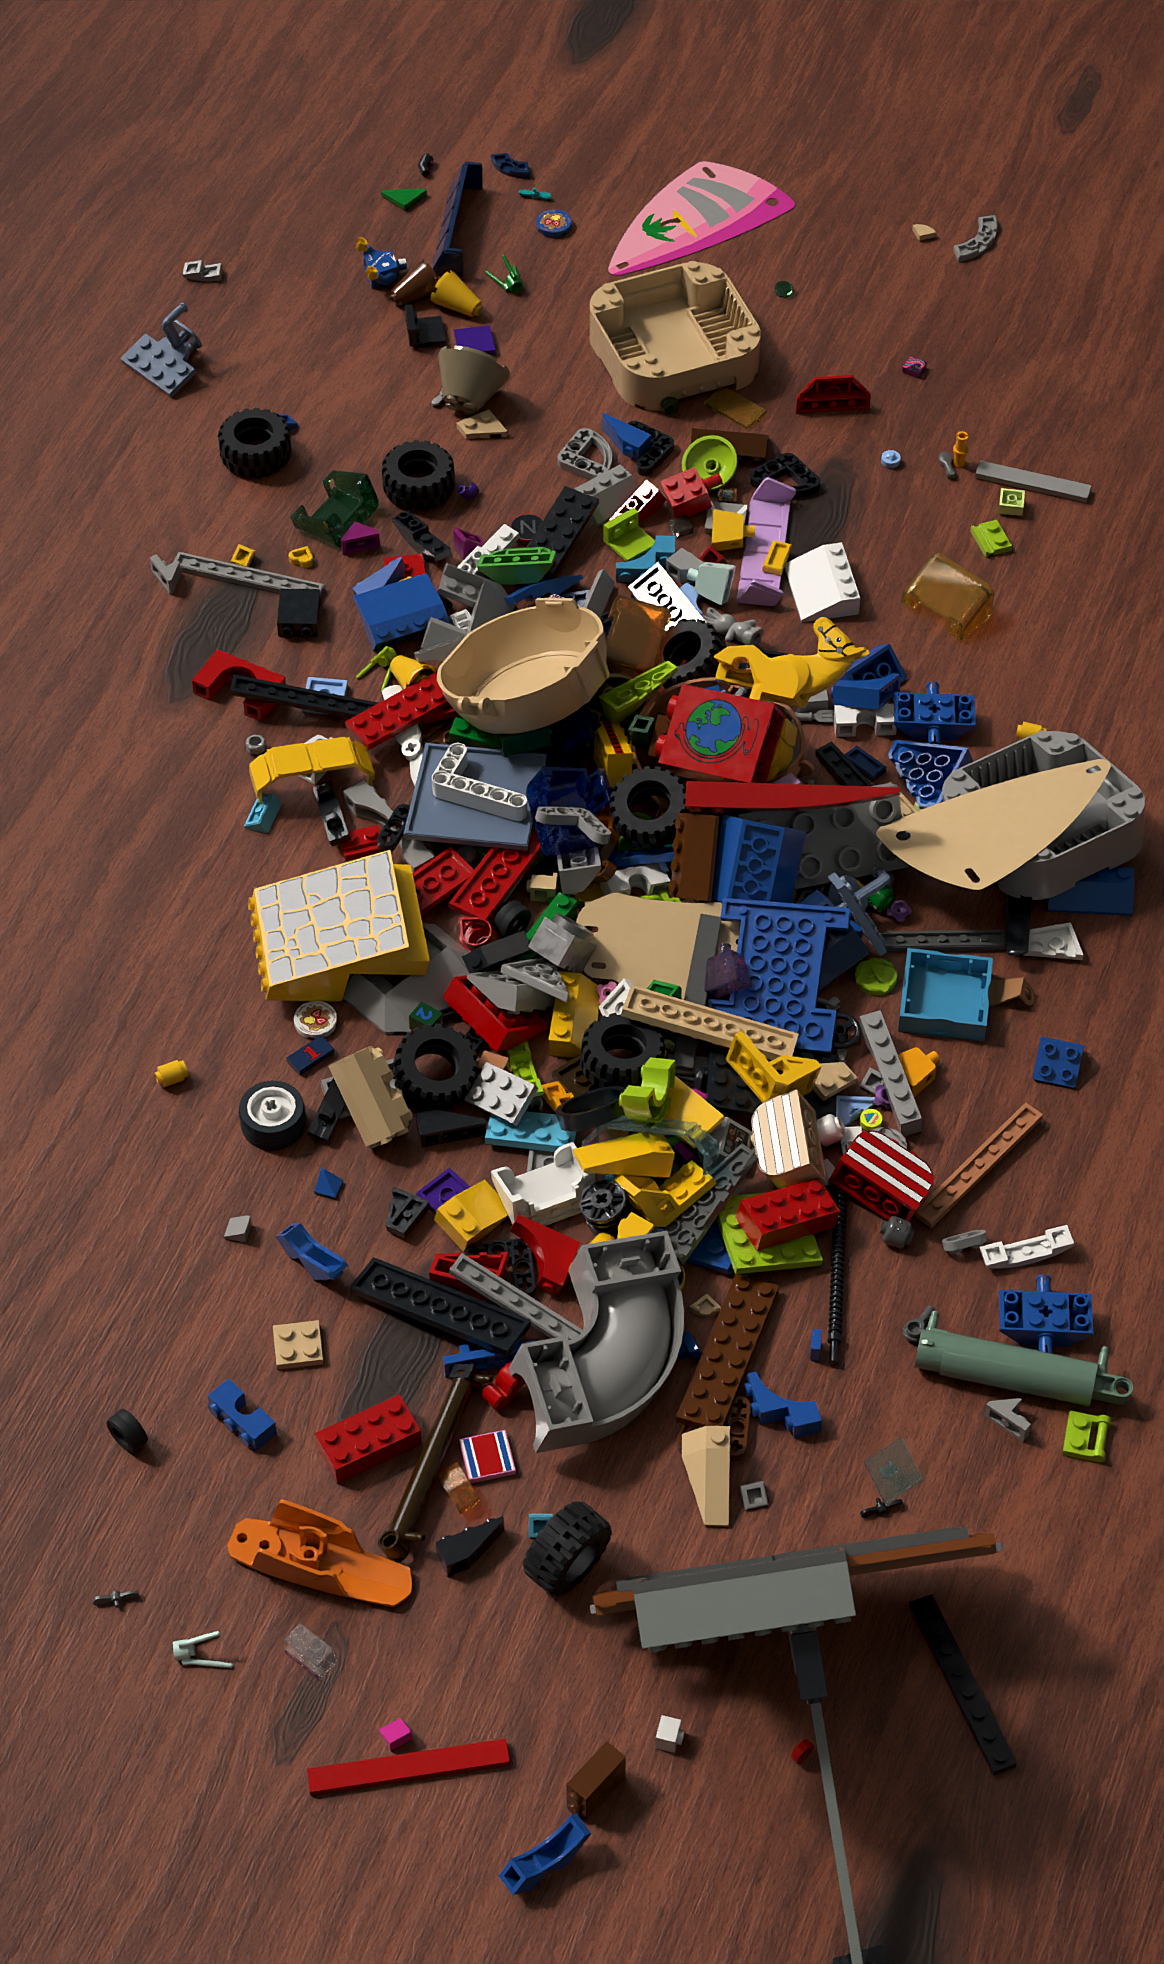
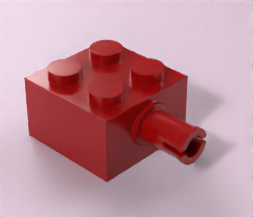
M695 467L660 481L663 495L667 499L666 502L677 522L712 508L708 490L723 484L719 473L703 479L700 478Z

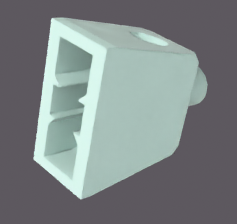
M705 562L699 566L698 570L690 568L687 573V579L696 582L694 588L696 593L722 605L729 600L736 566Z

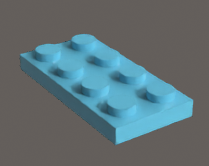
M525 1111L517 1126L491 1114L485 1135V1144L555 1152L563 1145L571 1142L575 1144L578 1131L562 1130L557 1116L554 1114Z

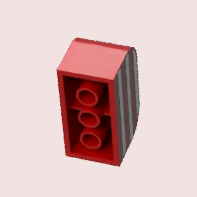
M871 1130L860 1133L839 1160L828 1181L886 1220L896 1216L910 1222L932 1188L934 1175L930 1166L919 1158L917 1154L907 1150L896 1140L889 1138L885 1134Z

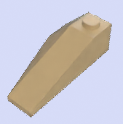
M704 1426L683 1433L682 1460L686 1467L704 1526L729 1527L730 1426Z

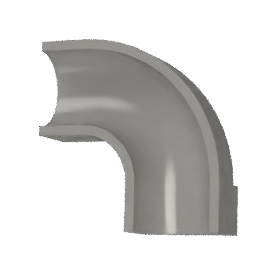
M667 1231L582 1245L568 1271L583 1314V1332L568 1341L566 1336L521 1344L509 1366L511 1377L517 1375L523 1377L532 1397L536 1418V1435L533 1443L535 1453L577 1446L615 1433L642 1413L651 1403L671 1372L682 1343L684 1306L677 1278L681 1269Z

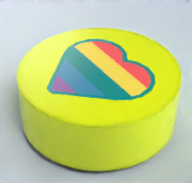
M875 1109L863 1111L860 1116L861 1127L867 1131L880 1128L882 1125L881 1113Z

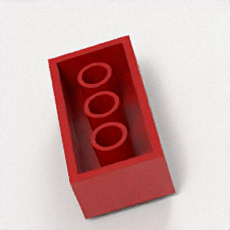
M818 1177L740 1201L735 1218L756 1251L834 1228L840 1210Z
M400 1394L315 1433L316 1448L337 1484L422 1445L421 1430Z

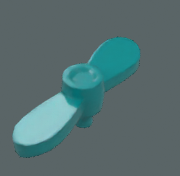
M536 187L532 191L519 190L520 195L531 196L532 199H551L550 193L538 192Z

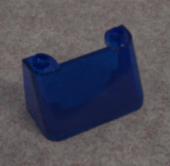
M543 766L527 785L526 796L541 850L545 856H557L603 845L592 841L577 825L543 824L535 819L538 807H573L588 810L584 794L589 789L591 781L586 768Z

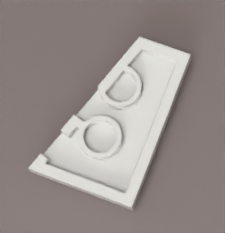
M1071 922L1030 929L1028 953L1024 954L1025 956L1083 960V952Z

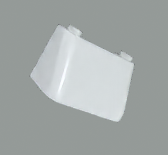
M573 1142L563 1145L555 1151L554 1163L527 1173L514 1176L512 1169L509 1167H501L491 1171L492 1181L512 1225L518 1214L546 1226L582 1213L579 1205L580 1196L585 1188L596 1182L595 1173H584L573 1154V1149L577 1148Z

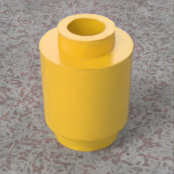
M1023 722L1022 725H1018L1016 737L1022 740L1047 729L1042 728L1041 725Z
M175 1060L158 1066L157 1072L154 1073L157 1083L159 1085L162 1084L164 1088L184 1081V1078L189 1077L183 1060L179 1062Z

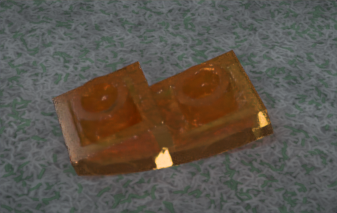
M458 1462L437 1475L460 1514L481 1502Z

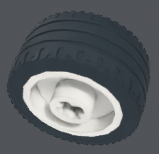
M277 1080L260 1082L249 1088L242 1096L239 1104V1120L243 1135L249 1143L263 1150H281L293 1145L303 1134L306 1124L305 1104L298 1090L286 1082Z

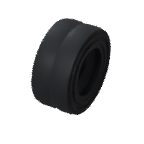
M511 901L498 912L493 928L503 938L524 931L530 922L531 912L520 902Z
M125 1409L116 1412L106 1422L113 1438L129 1453H135L148 1441L147 1434L141 1424Z

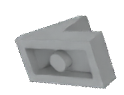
M157 554L151 556L152 572L168 593L173 594L181 577L180 561L167 565L164 560L161 561Z
M1022 1399L989 1401L986 1405L985 1417L1024 1442L1029 1436L1031 1424L1023 1416L1017 1415Z

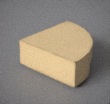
M915 224L912 227L919 241L936 237L935 230L929 226Z
M705 1294L690 1306V1311L701 1317L719 1315L721 1306L708 1294Z

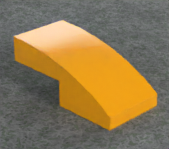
M558 1081L542 1085L544 1091L542 1097L553 1111L563 1102L574 1097L572 1092L566 1093Z

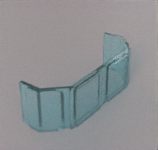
M622 1115L609 1123L601 1125L582 1141V1147L599 1143V1135L606 1129L687 1136L704 1155L703 1175H707L717 1166L719 1158V1144L706 1130L703 1131L701 1125H697L696 1122L663 1119L659 1123L632 1121Z

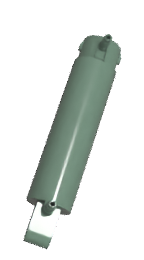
M938 1311L931 1312L928 1327L921 1331L914 1368L938 1372L941 1376L1090 1407L1091 1399L1124 1405L1130 1401L1133 1392V1384L1128 1378L1107 1374L1109 1348L1107 1346L1102 1347L1098 1363L937 1329ZM1124 1388L1127 1394H1119L1116 1389Z

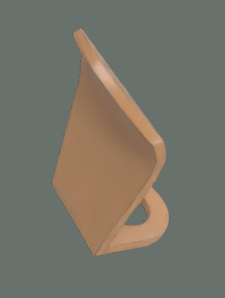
M1024 977L1004 980L991 979L988 998L989 1006L999 1005L1018 997L1026 1005H1033L1035 1000L1034 991ZM1026 988L1030 992V1000H1028L1026 997Z

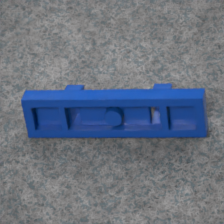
M668 846L661 849L652 848V850L640 849L613 852L609 856L608 861L617 867L622 866L623 869L637 867L639 864L659 863L662 871H669L674 858L673 846Z
M535 1341L518 1343L508 1357L489 1349L470 1352L468 1344L459 1346L460 1354L443 1356L445 1377L450 1376L454 1364H474L479 1371L504 1367L513 1361L521 1344Z

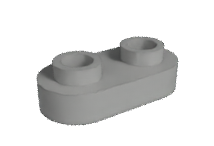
M974 1230L951 1236L942 1240L943 1248L945 1251H949V1254L960 1253L963 1251V1248L967 1247L979 1248L984 1246L983 1243L987 1241V1235L985 1230Z

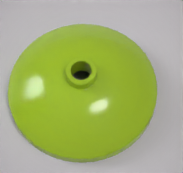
M715 435L704 436L694 441L687 448L682 459V471L695 467L700 478L703 479L717 473L720 474L723 484L708 491L716 490L726 485L734 476L738 465V457L733 445L725 438ZM712 466H716L714 470H710Z

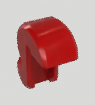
M512 1362L506 1364L498 1373L496 1380L493 1383H488L483 1389V1398L494 1410L505 1408L523 1385L526 1384L521 1375L511 1377L509 1366Z

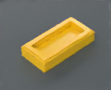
M773 540L762 571L781 576L791 552L792 544Z

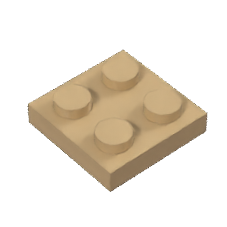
M319 1320L273 1325L277 1370L323 1364Z

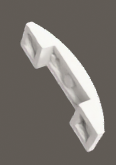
M1064 1225L1045 1230V1235L1004 1246L1002 1241L981 1246L980 1251L986 1268H1011L1053 1257L1073 1247L1074 1242L1068 1226Z

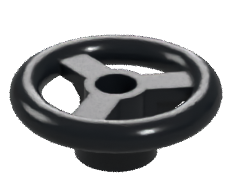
M837 1012V1019H844L847 1022L843 1025H836L833 1048L845 1049L852 1047L861 1037V1026L853 1016ZM854 1026L855 1034L851 1040L847 1041L848 1029Z

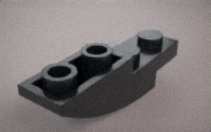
M408 510L391 518L403 538L418 554H422L426 561L432 559L434 562H438L452 554L451 548L431 534L428 525Z

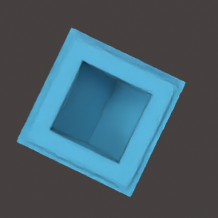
M529 1514V1538H536L539 1531L553 1518V1514Z

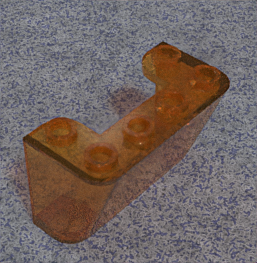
M619 595L614 599L608 616L610 618L614 617L606 640V664L610 674H623L633 679L656 667L654 661L661 651L659 645L666 635L665 627L669 623L672 614H670V609Z

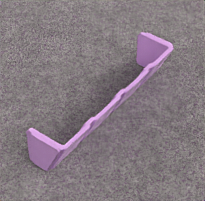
M769 477L762 481L750 501L748 525H755V537H745L741 578L737 594L738 603L776 606L783 597V591L779 589L781 576L763 572L762 567L773 540L785 543L790 501L795 496L796 489Z

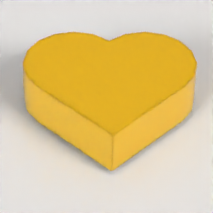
M306 546L292 550L289 553V562L293 565H300L303 568L311 567L313 565V556L309 547Z

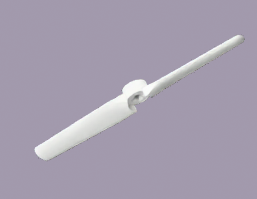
M393 685L383 689L384 700L402 691V687L400 685ZM418 724L395 736L397 742L402 746V753L410 761V773L414 786L424 751Z

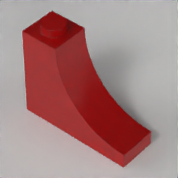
M518 1214L510 1232L520 1237L535 1255L539 1269L536 1287L542 1289L547 1294L557 1296L564 1285L569 1267L574 1260L580 1242Z

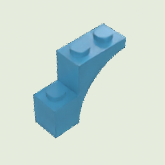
M656 536L652 548L645 555L632 561L616 563V582H634L657 562L661 566H666V559L675 553V536Z

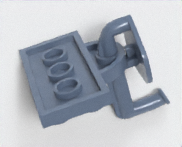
M180 302L162 321L161 327L166 337L157 342L145 333L120 358L123 364L171 398L197 373L195 368L186 361L195 349L202 347L198 336L176 320L183 312L188 311L186 304Z
M876 866L872 871L876 879L861 888L854 877L846 875L839 878L835 872L828 876L832 884L830 885L827 898L835 907L851 909L850 918H853L863 929L862 932L880 956L887 952L884 947L886 941L881 933L878 932L876 925L865 910L868 905L867 898L889 884L891 877L882 867Z

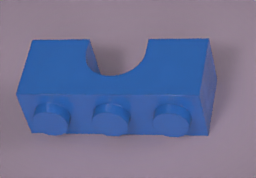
M227 1379L207 1395L209 1411L215 1417L219 1416L229 1431H235L245 1446L248 1447L250 1445L257 1451L277 1434L276 1422L261 1408L248 1415L239 1413V1410L246 1405L245 1395L230 1379Z

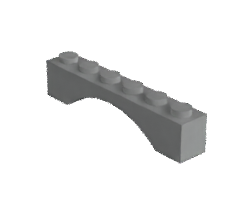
M363 780L344 790L345 805L356 817L373 821L382 827L385 826L393 811L389 808L384 798L381 799L377 795L373 786H369ZM392 826L390 829L398 831L401 828L399 826ZM403 836L399 842L402 850V864L411 865L412 873L435 858L433 851L428 850L424 846L423 841L404 839Z
M881 1010L860 1016L863 1037L880 1072L899 1132L903 1136L921 1132L922 1117Z

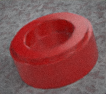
M808 1739L801 1741L793 1749L791 1759L796 1764H801L810 1756L815 1746Z

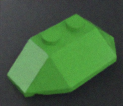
M545 547L503 549L489 555H481L477 569L500 585L538 583L549 571L557 554L556 551H551Z

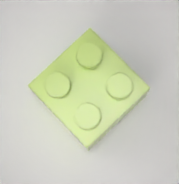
M1001 488L998 514L1022 516L1025 491Z

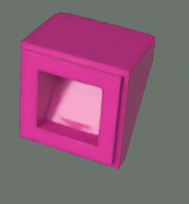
M401 1718L379 1729V1733L390 1751L412 1740V1732Z

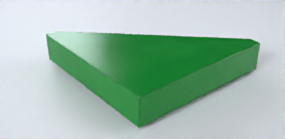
M425 188L381 191V197L403 210H406L427 195V189Z

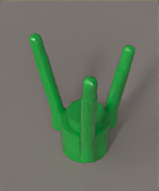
M503 255L502 258L510 273L506 277V283L487 270L485 273L500 284L506 292L509 290L512 293L519 292L524 284L520 279L516 266L512 265L511 267L506 256Z

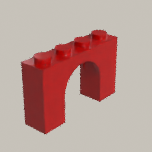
M218 649L192 679L193 694L210 701L223 685L232 681L233 674L286 684V678L281 674ZM245 698L243 701L244 714L262 722L276 704Z

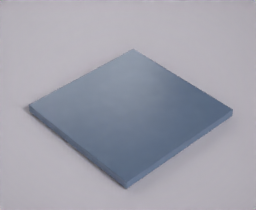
M425 743L403 834L404 839L528 851L547 762V754L523 752L504 757L498 749L466 747L468 764L461 776L526 796L527 817L522 821H514L435 797L432 792V775L450 745Z

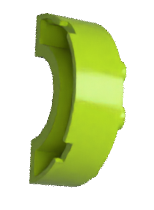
M650 1057L641 1068V1087L628 1085L625 1091L620 1094L619 1105L623 1107L624 1113L629 1120L660 1123L664 1119L671 1102V1098H667L669 1088H674L675 1060Z

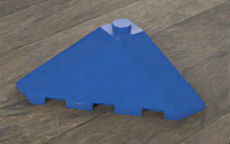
M895 740L888 753L891 762L896 764L895 768L900 777L905 779L909 792L917 799L916 803L920 809L943 802L942 788L946 778L953 771L973 762L970 751L966 747Z

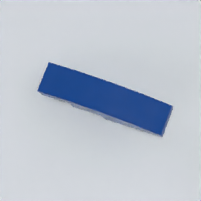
M563 576L540 581L521 588L504 599L508 605L517 604L524 598L526 602L535 601L542 596L544 598L556 597L583 579V576Z

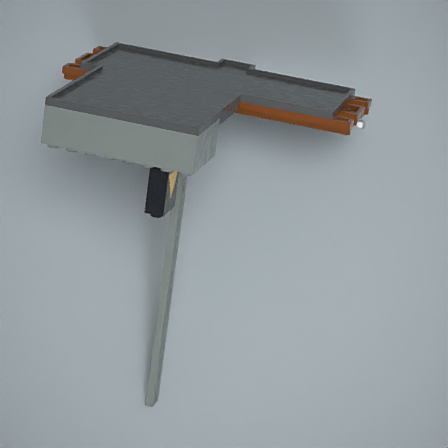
M957 1526L624 1578L616 1582L617 1590L604 1591L594 1595V1605H590L591 1614L596 1613V1615L613 1614V1612L619 1613L636 1609L642 1648H648L649 1652L663 1651L667 1648L668 1644L674 1643L675 1648L689 1647L693 1644V1640L700 1639L702 1644L715 1643L719 1641V1636L728 1635L729 1640L745 1638V1632L751 1631L755 1632V1636L771 1634V1628L781 1627L782 1632L788 1631L801 1700H807V1704L811 1706L852 1964H863L821 1708L822 1697L828 1695L816 1627L824 1626V1620L834 1619L835 1624L850 1622V1616L856 1615L850 1576L885 1570L891 1571V1569L907 1568L910 1566L916 1567L917 1565L929 1563L935 1564V1562L941 1563L954 1559L960 1560L972 1558L973 1556L992 1555L997 1553V1551H1003V1542L996 1543L995 1535L983 1532L969 1535L967 1527Z

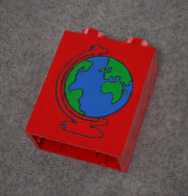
M682 684L679 696L673 695L668 703L667 717L671 722L667 735H660L656 742L655 756L659 759L658 763L662 767L681 777L704 782L766 783L786 715L775 703Z

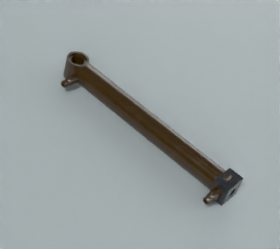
M454 1364L449 1376L452 1383L391 1524L388 1530L382 1533L378 1539V1547L389 1560L397 1563L403 1561L410 1552L408 1542L425 1540L424 1534L413 1532L473 1391H479L482 1384L493 1381L492 1376L481 1374L474 1364Z

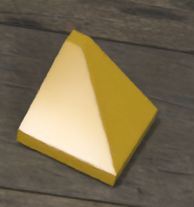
M238 544L231 562L249 567L256 551Z

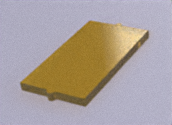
M722 387L716 393H712V396L704 402V405L745 429L750 428L755 422L758 423L759 419L767 412V410L727 387Z

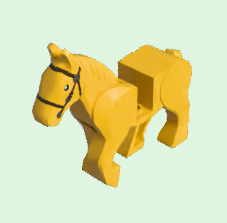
M821 617L813 624V630L818 636V653L816 655L800 656L788 654L769 658L754 645L728 646L714 655V658L719 662L715 680L719 683L751 689L749 697L751 699L804 708L810 697L832 686L844 676L855 660L865 658L870 653L869 650H866V647L857 648L827 617ZM741 663H749L750 669H738ZM785 718L766 783L784 772L792 761V747L795 746L798 728L787 718Z

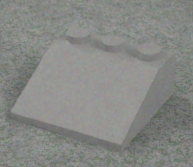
M501 970L467 974V979L498 1008L506 1009L509 1014H520V1011L533 1012V1009L547 1010V1007L554 1006V996L501 973Z

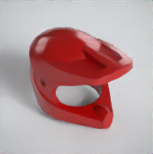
M463 916L459 918L461 932L459 940L468 952L500 940L497 931L487 920L479 917Z

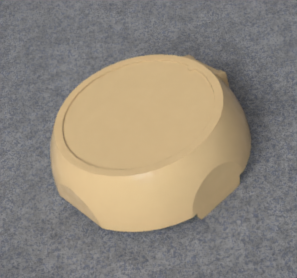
M537 598L535 600L536 606L505 614L468 633L438 668L437 681L441 691L451 707L464 720L484 732L515 734L553 724L571 715L589 702L604 681L610 676L606 664V637L600 618L591 610L579 607L574 598Z

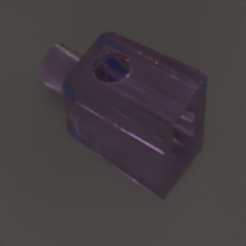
M728 943L720 944L718 946L719 954L707 960L704 990L716 998L750 986L745 958L743 955L731 950V945Z

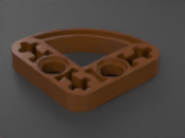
M736 1396L728 1416L727 1426H730V1461H740L746 1454L750 1402L742 1396ZM738 1405L742 1406L741 1417H737ZM739 1424L743 1426L744 1430L740 1433H735L731 1427ZM682 1425L678 1438V1450L681 1454L682 1434L694 1430L695 1427ZM734 1446H738V1452H733Z

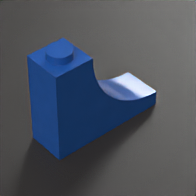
M892 673L886 677L872 680H840L831 689L833 705L880 709L894 698V692H900V674Z

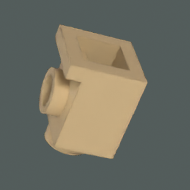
M553 873V876L532 875L531 880H527V892H530V901L547 902L549 897H556L558 886L557 873Z

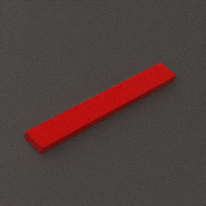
M505 1738L308 1768L307 1776L311 1796L508 1766L510 1761Z

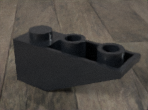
M503 1516L497 1519H488L484 1524L476 1527H467L458 1534L444 1536L436 1542V1554L447 1577L470 1569L504 1532Z

